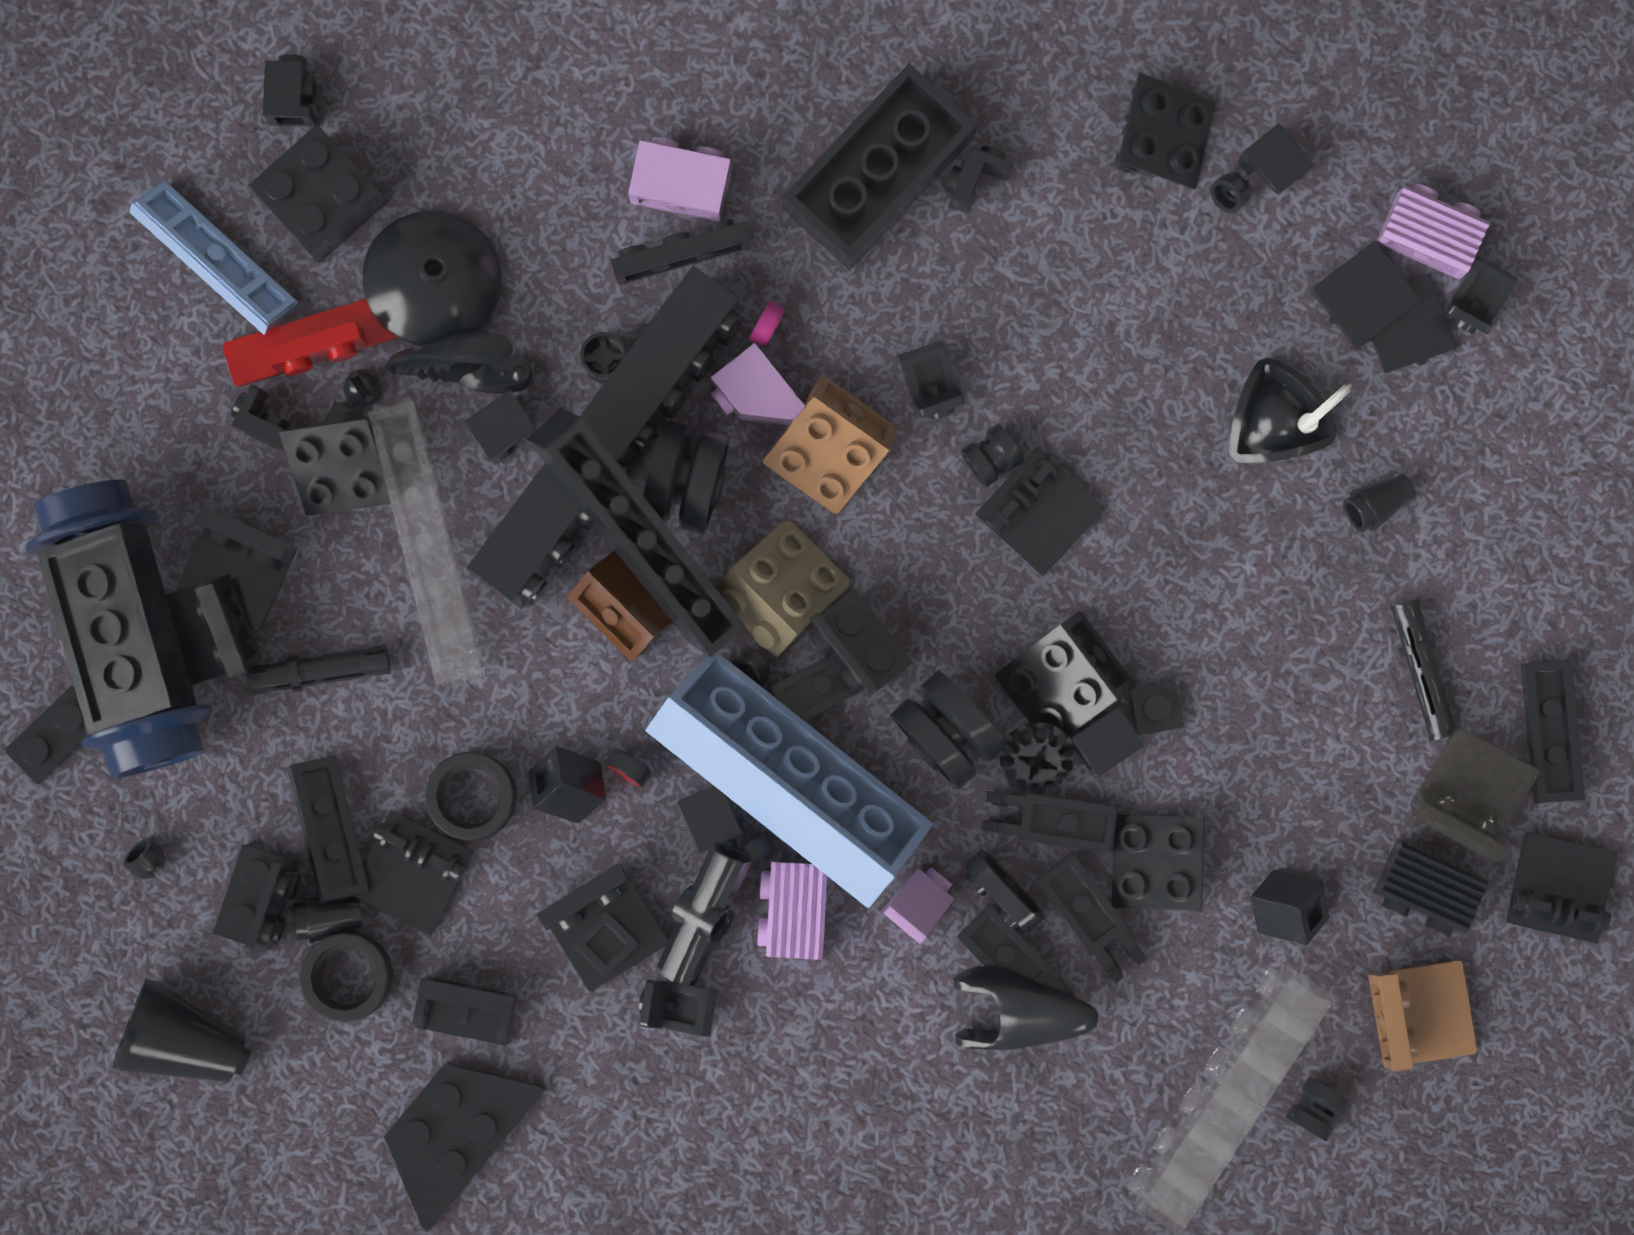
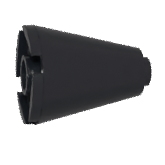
M145 978L135 1002L134 1010L123 1033L112 1068L123 1072L230 1082L233 1074L242 1076L252 1049L244 1047L246 1037L160 983Z

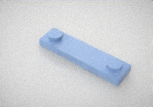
M165 180L132 203L130 213L263 335L296 311L299 302Z

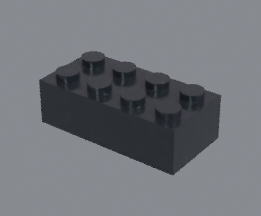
M908 63L782 197V209L850 271L973 141L977 124Z

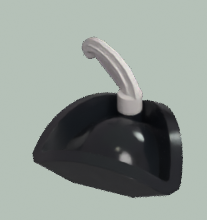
M1266 358L1259 360L1251 370L1237 404L1230 434L1229 455L1238 463H1263L1303 456L1331 445L1335 441L1337 427L1330 410L1351 392L1350 389L1353 386L1351 383L1347 386L1344 384L1325 401L1316 388L1295 369L1275 359Z

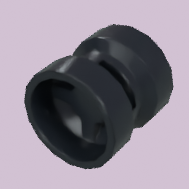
M607 332L592 334L585 340L581 347L580 359L590 379L598 384H604L627 354V351L617 336Z
M996 424L986 432V442H971L960 450L968 467L986 488L998 480L999 473L1003 471V466L1008 469H1014L1024 462L1021 451L1000 424Z
M1308 1077L1302 1087V1099L1298 1104L1291 1106L1286 1118L1327 1142L1334 1130L1332 1122L1336 1115L1344 1113L1350 1100L1315 1079ZM1314 1103L1324 1107V1111L1322 1112L1313 1106Z

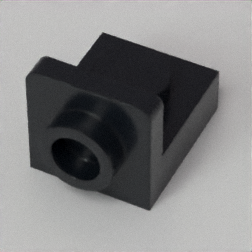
M252 384L247 393L241 392L237 397L231 411V416L235 418L231 426L252 438L285 452L279 432L287 430L290 423L264 411L261 418L258 417L268 394L260 387Z

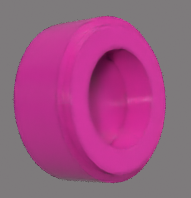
M769 300L748 340L762 348L763 346L766 347L785 312L784 307Z

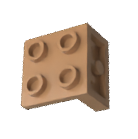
M822 374L812 386L805 406L765 455L763 463L829 511L837 514L890 451L897 426Z
M1455 960L1368 974L1384 1068L1392 1071L1414 1069V1063L1472 1055L1477 1052L1465 974L1461 961Z

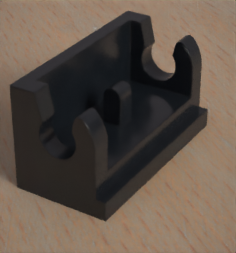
M426 976L420 979L412 1024L418 1029L508 1046L518 995Z

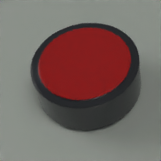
M618 748L613 749L604 762L617 775L642 789L652 776V771L646 765Z

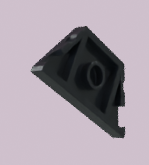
M445 1063L386 1133L384 1140L420 1225L426 1232L430 1230L546 1090L543 1086Z

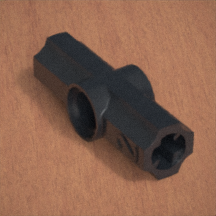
M721 842L712 843L694 884L689 886L678 898L672 913V918L676 921V925L657 964L661 970L660 974L670 981L686 986L696 984L713 945L718 943L731 928L736 912L731 906L751 864L746 853Z

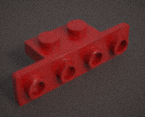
M366 299L276 326L265 335L257 332L225 342L222 347L233 384L237 387H243L282 374H286V376L303 374L312 370L314 364L323 361H345L357 356V351L397 339V337L388 332L376 320Z

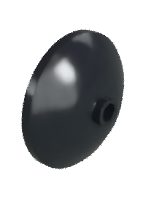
M423 211L395 220L377 235L365 257L362 281L367 304L376 320L397 338L421 346L459 333H477L482 329L497 307L502 287V273L498 256L492 244L473 224L449 213ZM429 264H437L441 267L442 272L438 276H430L424 269Z

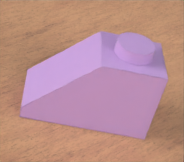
M755 343L711 377L712 385L716 388L710 393L711 397L726 415L734 411L740 420L789 426L805 406Z
M932 867L926 873L916 868L882 909V912L921 944L955 898L947 893L952 884Z

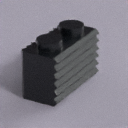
M1395 842L1373 894L1384 898L1381 907L1406 918L1410 911L1427 918L1424 924L1425 927L1451 937L1453 930L1462 933L1468 932L1489 881L1403 842Z

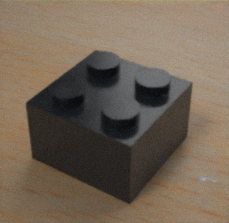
M318 124L248 185L259 200L318 264L387 204L378 189Z

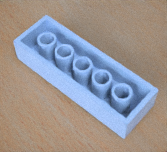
M718 652L712 657L707 655L668 697L645 730L867 908L872 905L892 881L933 826L930 820Z

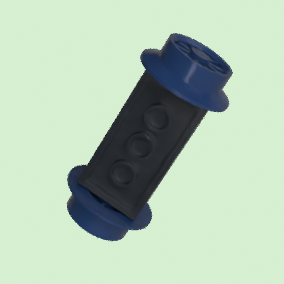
M120 479L98 481L72 487L37 501L34 504L41 532L25 545L27 553L37 554L88 734H93L81 740V746L104 752L112 779L157 770L203 754L205 751L197 725L213 709L211 705H197L146 528L157 520L156 512L134 507L128 482Z

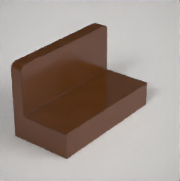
M615 550L588 570L567 596L631 662L640 657L655 638L673 623Z

